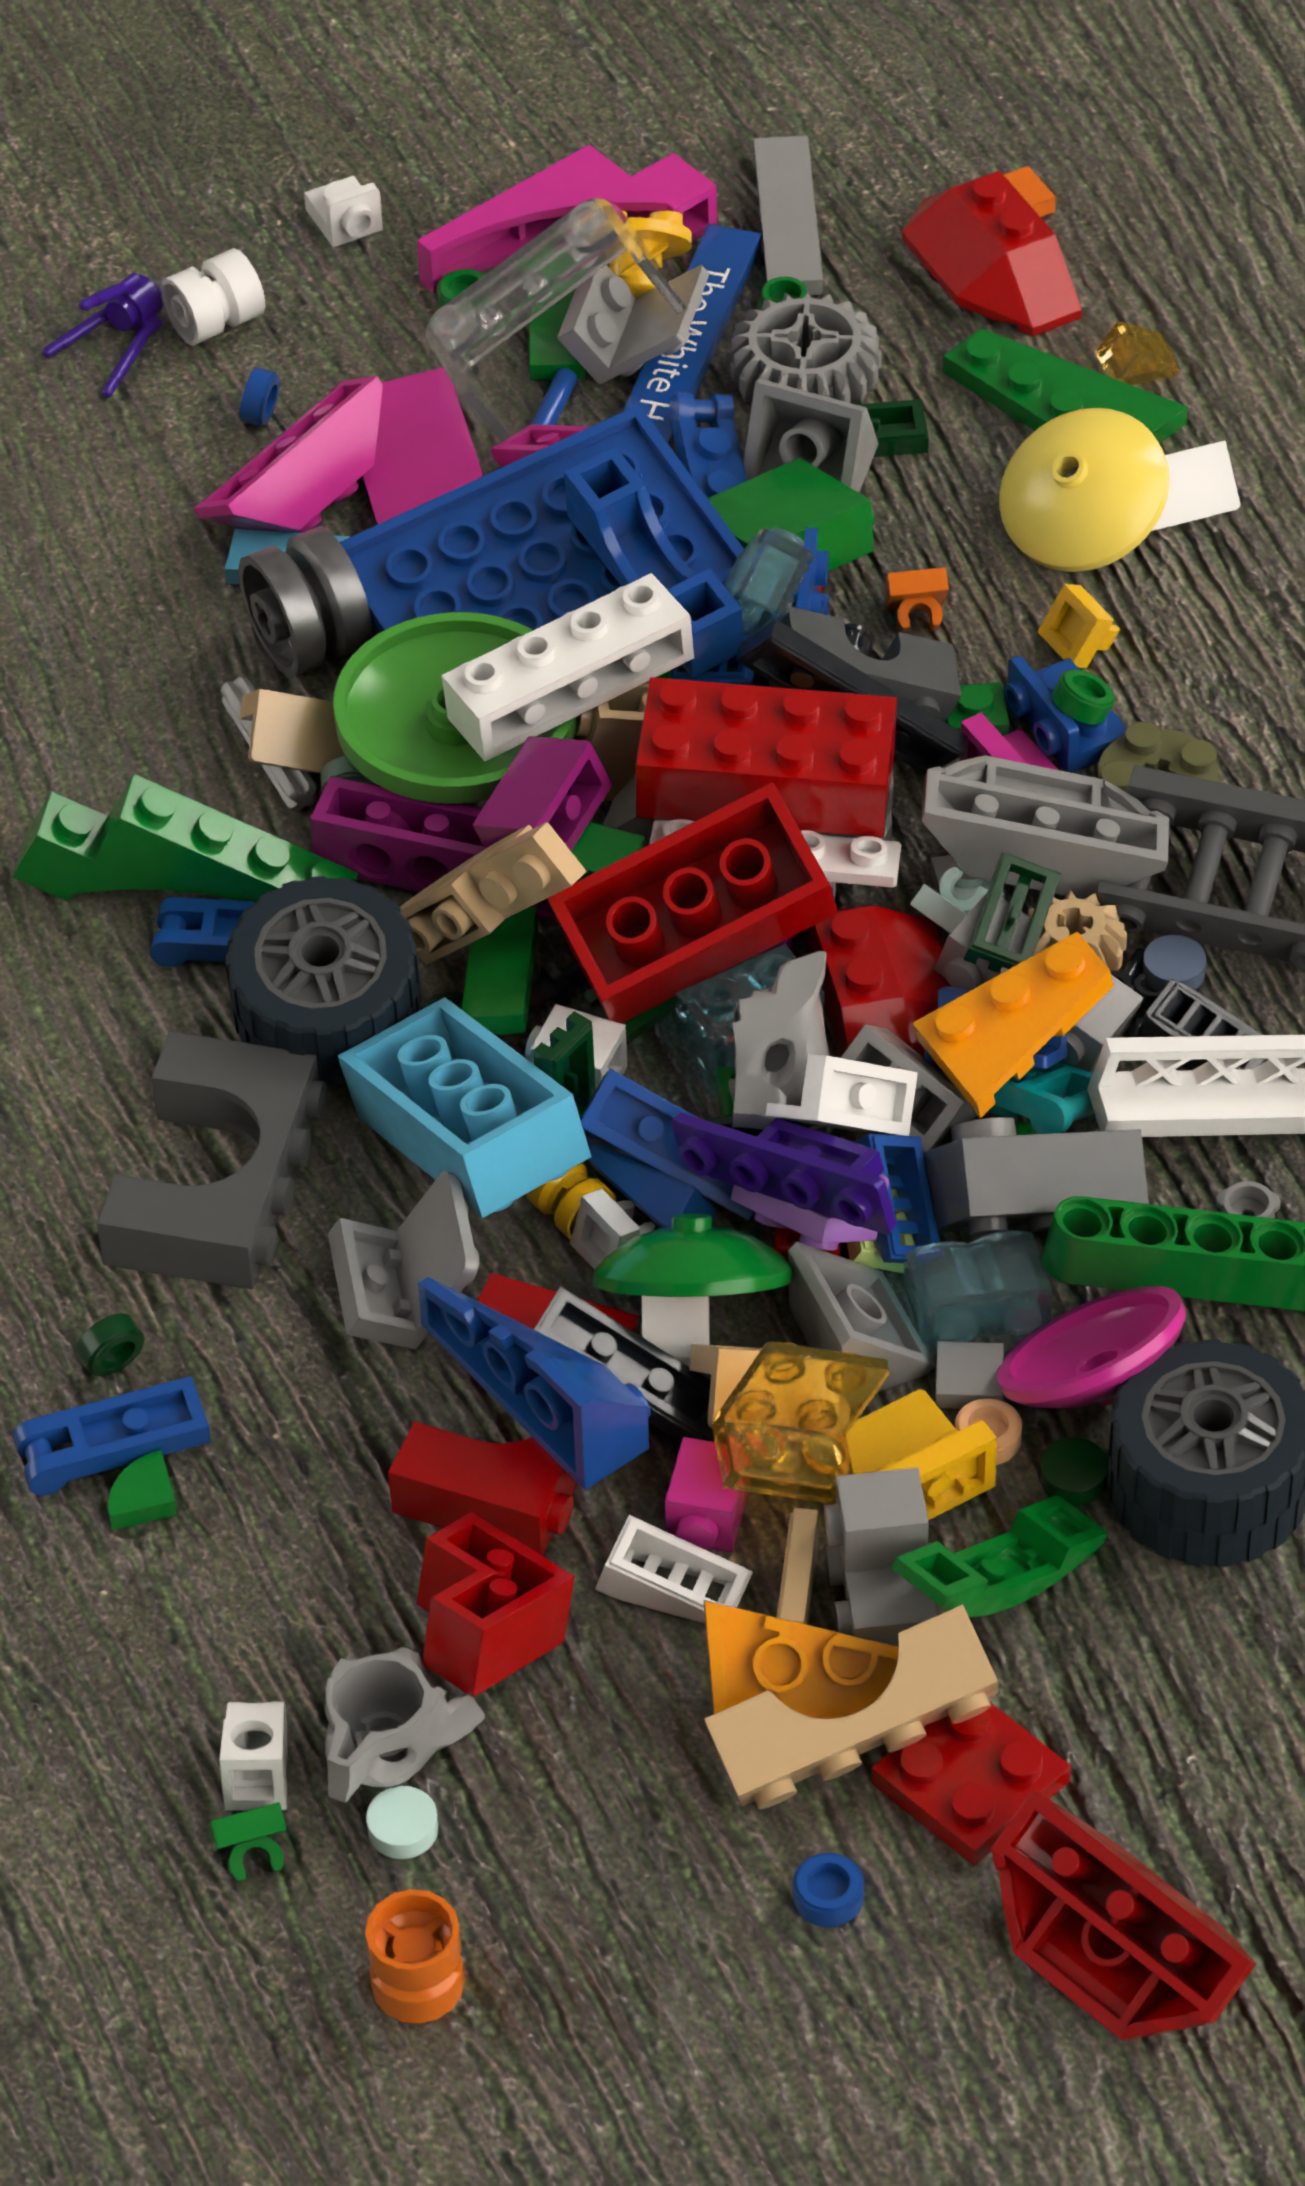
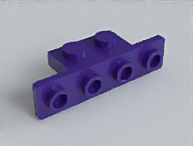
M679 1113L671 1121L683 1165L695 1174L709 1176L742 1187L749 1192H757L791 1203L798 1208L809 1209L845 1221L852 1226L863 1227L888 1235L897 1226L886 1183L879 1176L884 1171L879 1150L779 1118H775L757 1137L685 1113Z

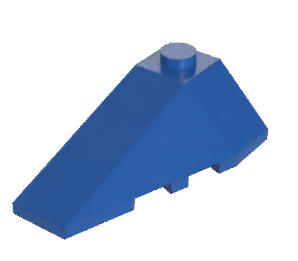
M430 1277L418 1283L421 1325L584 1490H587L649 1449L648 1418L651 1415V1411L646 1398L632 1383L624 1385L605 1365Z

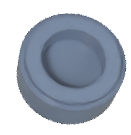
M1166 935L1153 940L1146 947L1143 957V974L1147 975L1146 983L1157 992L1162 991L1165 988L1166 981L1171 979L1181 982L1194 990L1198 989L1203 983L1206 971V953L1195 940L1182 935Z

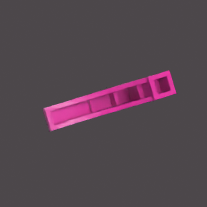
M588 144L418 239L420 283L434 294L437 292V285L441 278L455 270L472 269L483 272L498 265L527 258L529 253H550L581 248V229L593 223V213L595 211L603 209L625 211L627 218H649L651 213L657 211L678 212L683 215V226L691 231L692 241L703 236L708 224L717 225L716 184L675 153L630 176Z

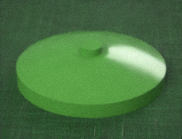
M449 612L410 619L378 633L350 657L336 682L333 699L335 730L339 744L346 757L369 780L386 790L404 797L443 804H461L488 800L524 743L490 760L484 761L447 718L441 675L533 630L515 621L498 616L471 612ZM578 716L536 737L573 740L576 733Z

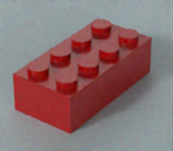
M650 677L636 760V817L661 820L687 819L695 822L774 782L800 831L809 830L819 833L884 838L895 752L897 697Z
M774 782L547 898L557 924L608 1020L621 1024L838 913L830 883Z

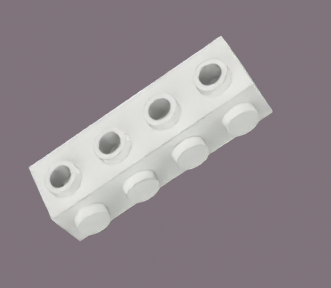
M650 573L441 675L447 718L484 761L490 760L524 743L528 736L536 737L650 681V677L656 678L694 659L690 614L659 580Z

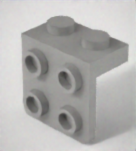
M447 1171L440 1173L397 1231L344 1218H339L329 1231L328 1239L347 1335L416 1350L429 1333L421 1325L418 1283L430 1277L461 1292L465 1286L470 1285L474 1280L479 1267V1254L474 1247L470 1229L468 1202L463 1196L461 1182L454 1173Z

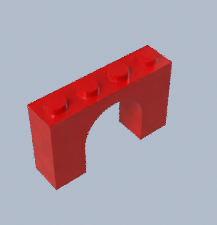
M491 1273L477 1301L534 1329L557 1292ZM582 1299L640 1336L639 1315ZM414 1421L388 1471L392 1513L444 1528L473 1512L542 1556L553 1534L562 1535L565 1532L573 1511L574 1500L572 1496L578 1485L533 1437L516 1442L491 1443Z

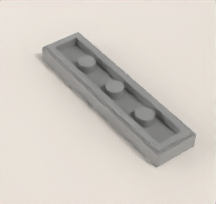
M808 135L753 138L766 283L777 277H793L804 283L810 295H823V273Z

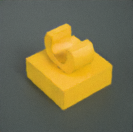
M1064 584L1037 632L1063 660L1070 658L1078 668H1087L1097 650H1108L1111 647L1120 628L1117 625H1112L1114 619L1081 585Z

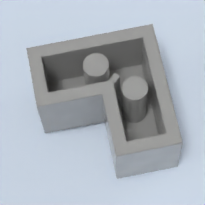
M919 1467L836 1476V1504L824 1506L826 1535L829 1545L824 1547L827 1581L829 1587L841 1586L843 1601L834 1602L836 1632L899 1646V1632L937 1616L935 1602L891 1568L897 1556L928 1545L929 1522Z

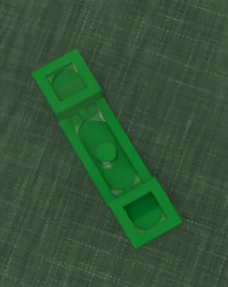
M1055 1495L1019 1509L1009 1532L955 1553L936 1541L897 1556L891 1568L944 1610L949 1611L964 1605L969 1617H980L1014 1607L1049 1588L1073 1571L1103 1545L1108 1532L1064 1498Z

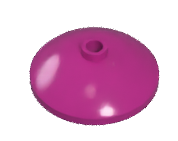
M1144 1286L1126 1289L1084 1303L1047 1322L1018 1343L1003 1359V1364L998 1368L996 1377L1005 1397L1029 1407L1074 1409L1096 1403L1100 1406L1113 1404V1398L1118 1386L1123 1385L1131 1376L1153 1364L1166 1350L1172 1347L1182 1330L1186 1318V1308L1180 1295L1175 1290L1163 1286Z

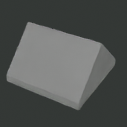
M759 378L754 386L743 462L747 481L801 458L859 493L879 444L867 408Z
M796 1242L788 1250V1262L792 1266L793 1280L789 1283V1310L812 1351L841 1356L839 1387L846 1394L848 1402L928 1375L936 1367L882 1271L800 1242Z

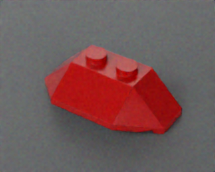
M1000 170L924 198L902 231L903 242L956 305L995 321L1016 324L1019 331L1031 336L1081 319L1082 309L1055 233Z
M854 903L837 906V914L802 931L801 934L808 955L817 951H825L827 953L825 978L820 993L840 1056L842 1057L864 1025L867 1024L887 1028L924 1057V1047L917 1040L913 1022L938 1009L939 989L945 986L952 987L945 977L934 970L943 949L934 921L874 905Z
M1031 1791L991 1848L995 1869L999 1871L1002 1903L1013 1953L1121 2040L1129 2041L1215 2023L1256 1965V1962L1222 1925L1116 1842L1037 1791Z

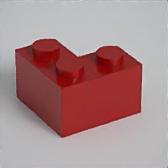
M473 1512L426 1538L416 1603L429 1612L422 1665L472 1697L477 1696L564 1643L575 1576Z

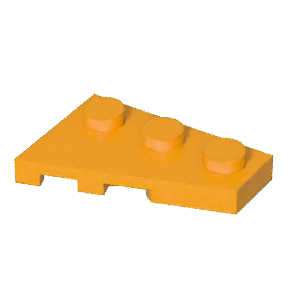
M1075 932L913 1022L915 1034L920 1044L978 1116L982 1118L996 1104L994 1094L1011 1077L1020 1080L1035 1065L1033 1056L1052 1037L1064 1036L1114 987L1111 972L1082 936Z
M703 1600L713 1715L769 1690L782 1703L800 1714L820 1719L842 1718L855 1714L871 1705L886 1690L894 1675L898 1661L899 1646Z

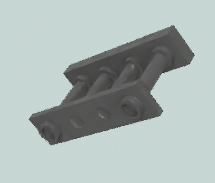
M1134 765L1128 784V794L1137 798L1150 812L1157 810L1169 817V826L1173 825L1197 830L1202 835L1184 898L1147 891L1151 876L1126 886L1100 881L1097 889V898L1100 906L1116 905L1119 922L1124 923V930L1127 933H1137L1142 930L1161 935H1182L1199 943L1289 961L1294 966L1305 970V924L1269 916L1286 853L1292 850L1305 853V800ZM1231 838L1260 843L1262 845L1244 911L1208 904L1225 842Z

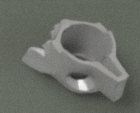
M817 951L786 962L780 966L773 986L762 991H753L749 998L739 999V1003L735 1008L733 1023L735 1079H729L728 1082L729 1092L734 1102L732 1127L764 1130L775 1119L774 1117L765 1116L767 1103L801 1106L808 1054L829 1056L823 1009L819 994L825 978L827 958L825 951Z
M401 1647L388 1653L376 1654L360 1659H354L350 1654L345 1659L340 1658L332 1670L331 1677L328 1678L326 1686L325 1713L328 1720L325 1755L328 1766V1797L346 1803L361 1784L372 1787H393L406 1782L425 1765L436 1751L455 1743L475 1729L485 1719V1713L475 1698L468 1694H462L446 1702L447 1691L439 1686L432 1687L429 1685L424 1676V1665H422L419 1653L408 1648Z

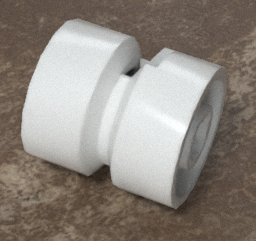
M235 248L204 261L201 272L192 266L162 280L161 296L166 313L178 335L191 346L222 333L225 323L235 327L264 314L266 307L265 295L255 269L248 258Z

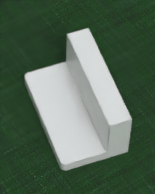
M1226 441L1165 455L1170 476L1168 497L1164 510L1152 531L1237 510L1240 507Z
M808 1054L801 1106L767 1103L765 1116L855 1132L909 1136L918 1072L827 1055Z

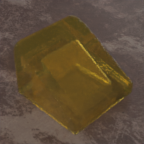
M1116 321L1097 350V357L1107 376L1130 385L1176 376L1180 371L1179 364L1162 333L1136 325Z

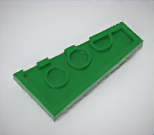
M983 328L943 355L944 374L1033 431L1060 415L1088 408L1112 409L1134 417L1151 431L1159 444L1187 424L1188 406Z

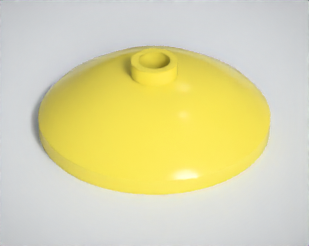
M1088 408L1060 415L1030 434L1015 451L1007 465L999 495L1000 514L1005 530L1023 554L1046 568L1064 572H1080L1109 565L1135 549L1149 535L1164 510L1169 491L1170 476L1166 456L1151 431L1140 421L1123 412L1105 408ZM1078 467L1074 475L1064 477L1069 470Z

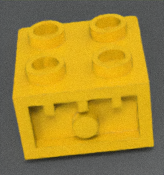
M919 1389L836 1430L831 1436H824L812 1443V1456L835 1486L836 1476L919 1467L929 1521L995 1487L997 1437L983 1419L960 1431L956 1430L927 1392Z

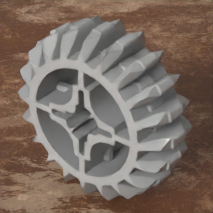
M809 292L806 293L804 298L793 299L785 293L782 302L779 303L764 299L761 310H747L745 320L736 323L735 332L731 338V346L728 348L730 376L733 380L734 388L739 389L742 393L743 402L752 403L755 382L760 378L851 404H863L865 395L874 391L882 359L876 326L870 325L866 312H854L851 301L834 304L831 294L821 300L812 299Z

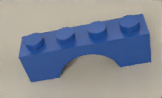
M613 446L564 471L567 516L619 584L625 586L652 573L690 614L694 659L682 664V666L691 678L738 655L740 643L743 642L742 608L710 567L698 573L690 568L679 556L659 523L647 486L617 447Z

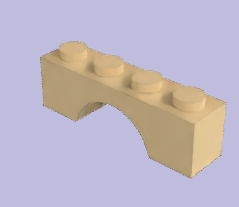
M960 1605L899 1632L898 1661L889 1685L877 1700L855 1714L835 1719L809 1717L792 1710L768 1690L705 1718L707 1730L741 1807L754 1801L758 1809L774 1806L794 1796L797 1793L794 1784L817 1773L821 1774L823 1781L840 1777L862 1764L859 1757L862 1753L885 1744L888 1752L903 1749L918 1742L927 1735L923 1726L948 1715L953 1724L960 1723L988 1710L991 1707L988 1698L998 1694V1680L964 1605Z

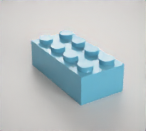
M446 997L338 1055L358 1118L434 1180L443 1171L454 1173L461 1182L463 1196L468 1202V1207L481 1218L508 1208L516 1199L546 1182L563 1177L569 1169L591 1158L573 1094Z

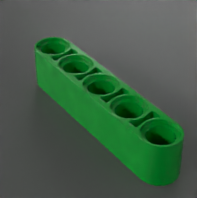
M1085 1196L1069 1197L1062 1200L1056 1206L1041 1259L1046 1271L1061 1282L1116 1290L1144 1286H1163L1175 1290L1180 1297L1305 1311V1222Z

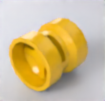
M583 1163L569 1169L563 1177L546 1182L526 1194L527 1199L543 1214L554 1215L555 1226L571 1241L573 1239L572 1233L577 1212L581 1206V1196L603 1189L617 1202L615 1193L602 1181L588 1178L587 1167Z

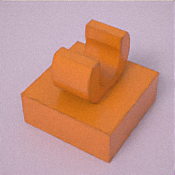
M946 567L887 573L883 585L885 611L898 610L896 626L899 632L906 634L909 632L910 619L908 614L916 609L923 610L928 614L931 631L939 629L943 618L941 606L944 605L949 591Z

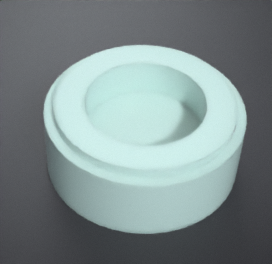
M396 1786L386 1789L371 1801L367 1809L366 1820L369 1840L378 1852L394 1859L416 1857L427 1851L436 1840L438 1834L436 1806L430 1796L420 1789L411 1786Z

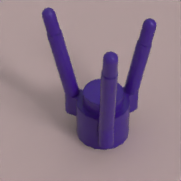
M134 272L120 283L81 300L79 308L84 311L106 302L108 303L103 309L58 337L57 340L42 350L43 356L49 358L108 320L121 331H128L129 329L138 330L102 389V395L106 398L112 396L150 335L163 325L162 320L156 315L163 309L164 305L160 289L148 277Z

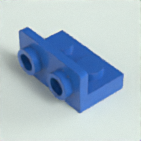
M1021 655L1009 659L1008 683L1003 688L1007 707L1016 718L1022 717L1034 732L1036 742L1041 751L1047 756L1052 755L1065 772L1073 773L1098 763L1104 750L1113 741L1125 736L1127 727L1112 709L1103 723L1087 724L1071 718L1055 705L1051 693L1061 674L1067 670H1079L1070 658L1035 672Z

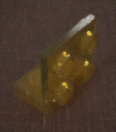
M767 1342L711 1422L723 1487L836 1504V1476L854 1474L846 1434L889 1376L888 1361L852 1352L831 1351L799 1346L793 1343Z

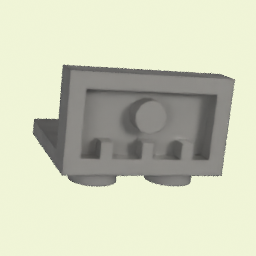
M599 259L584 267L557 339L599 385L619 375L627 377L635 373L646 361L662 353L666 356L671 355L684 346L690 337L689 329L695 312L703 301L702 293L709 277V272L703 265H699L636 298L631 294L626 282L619 276H616L602 259Z

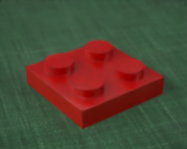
M991 1702V1707L988 1710L966 1721L953 1724L948 1715L923 1726L927 1734L923 1739L903 1749L889 1752L871 1768V1784L973 1866H976L991 1852L992 1846L1032 1790L1051 1799L1070 1782L1071 1774L1070 1764Z

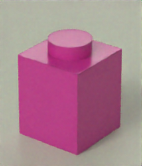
M688 1437L682 1438L665 1499L666 1532L705 1550L715 1549L733 1553L750 1490L749 1448Z

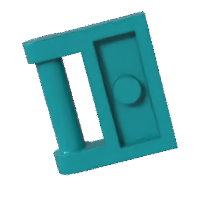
M1061 1061L1049 1068H1031L1020 1080L1011 1077L994 1094L996 1104L988 1112L1005 1117L1022 1115L1030 1118L1031 1125L1038 1134L1064 1133L1070 1128L1072 1122L1088 1116L1096 1118L1087 1090L1093 1073Z

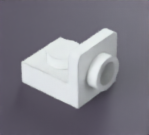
M351 176L304 192L306 211L332 247L383 230L380 191L374 183L361 186L355 176Z

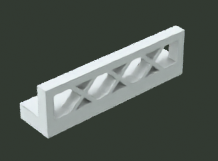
M1305 1035L1106 1038L1087 1088L1100 1131L1141 1129L1142 1137L1305 1134V1068H1296L1305 1062ZM1251 1059H1269L1254 1069H1236V1067ZM1190 1060H1208V1062L1193 1070H1176V1068ZM1119 1061H1147V1063L1133 1071L1116 1072Z

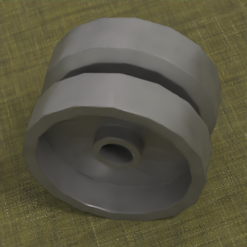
M323 526L289 538L285 552L272 545L240 559L238 568L239 582L247 613L267 655L278 670L287 677L297 676L321 666L325 651L335 658L342 657L357 651L372 638L371 614L356 569L340 542L332 532Z

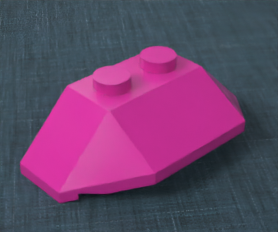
M378 376L341 381L327 396L208 498L193 508L198 517L249 530L304 533L315 527L322 519L320 512L331 503L341 501L353 494L359 487L357 480L374 466L383 389Z

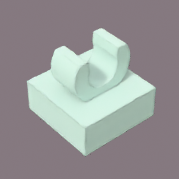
M953 866L941 877L940 893L924 884L910 905L951 933L987 893L988 889L979 885L969 899L959 900L955 896L954 886L961 878L963 872Z

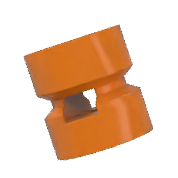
M408 1889L392 1893L376 1904L367 1918L365 1929L367 1955L370 1962V1981L375 2002L386 2015L401 2022L422 2024L438 2020L453 2010L463 1993L465 1978L461 1957L460 1925L456 1912L444 1898L430 1891Z

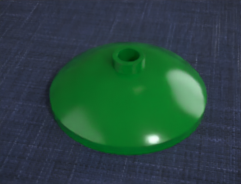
M701 1213L673 1215L672 1227L657 1229L633 1237L607 1255L594 1269V1286L598 1289L619 1294L656 1297H699L752 1293L779 1288L791 1283L793 1280L792 1266L781 1253L751 1234L730 1228L712 1226V1216Z

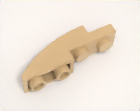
M548 822L534 829L528 824L468 859L416 894L399 908L401 909L404 919H408L413 930L417 955L427 965L490 934L506 918L571 887L587 871Z

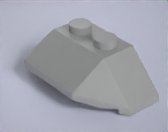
M987 755L958 761L945 768L938 766L927 769L924 780L922 822L967 876L991 881L997 861L1003 851L1061 873L1054 894L1066 896L1071 889L1076 898L1086 899L1094 893L1097 895L1100 881L1126 886L1166 869L1169 849V817L1157 810L1150 812L1137 798L1105 779ZM1009 871L1004 884L1016 886L1019 874ZM1031 880L1029 889L1041 891L1043 883Z

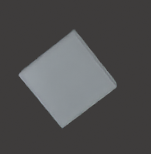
M937 1341L935 1404L939 1408L962 1409L966 1404L978 1399L992 1398L1002 1401L1003 1392L996 1377L999 1366L1003 1364L1004 1343Z

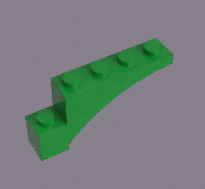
M133 774L108 816L51 791L26 833L12 877L65 901H69L71 896L75 894L136 889L172 890L214 895L239 901L257 902V898L266 892H272L282 887V884L293 880L301 881L315 876H326V878L335 879L343 877L353 879L356 882L358 873Z

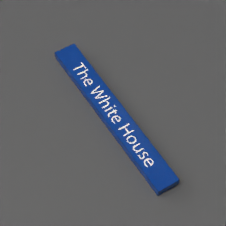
M713 224L707 225L687 269L689 271L699 265H703L709 272V277L702 293L703 301L696 310L689 329L690 337L677 352L668 356L662 353L645 362L623 411L640 404L671 449L675 444L670 422L671 397L674 392L692 393L696 397L762 248L761 233Z

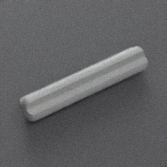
M239 676L233 682L226 681L222 685V703L249 744L252 721L240 719L243 695L256 689L250 680ZM261 764L289 809L300 811L305 806L312 807L318 797L315 793L316 784L308 772Z

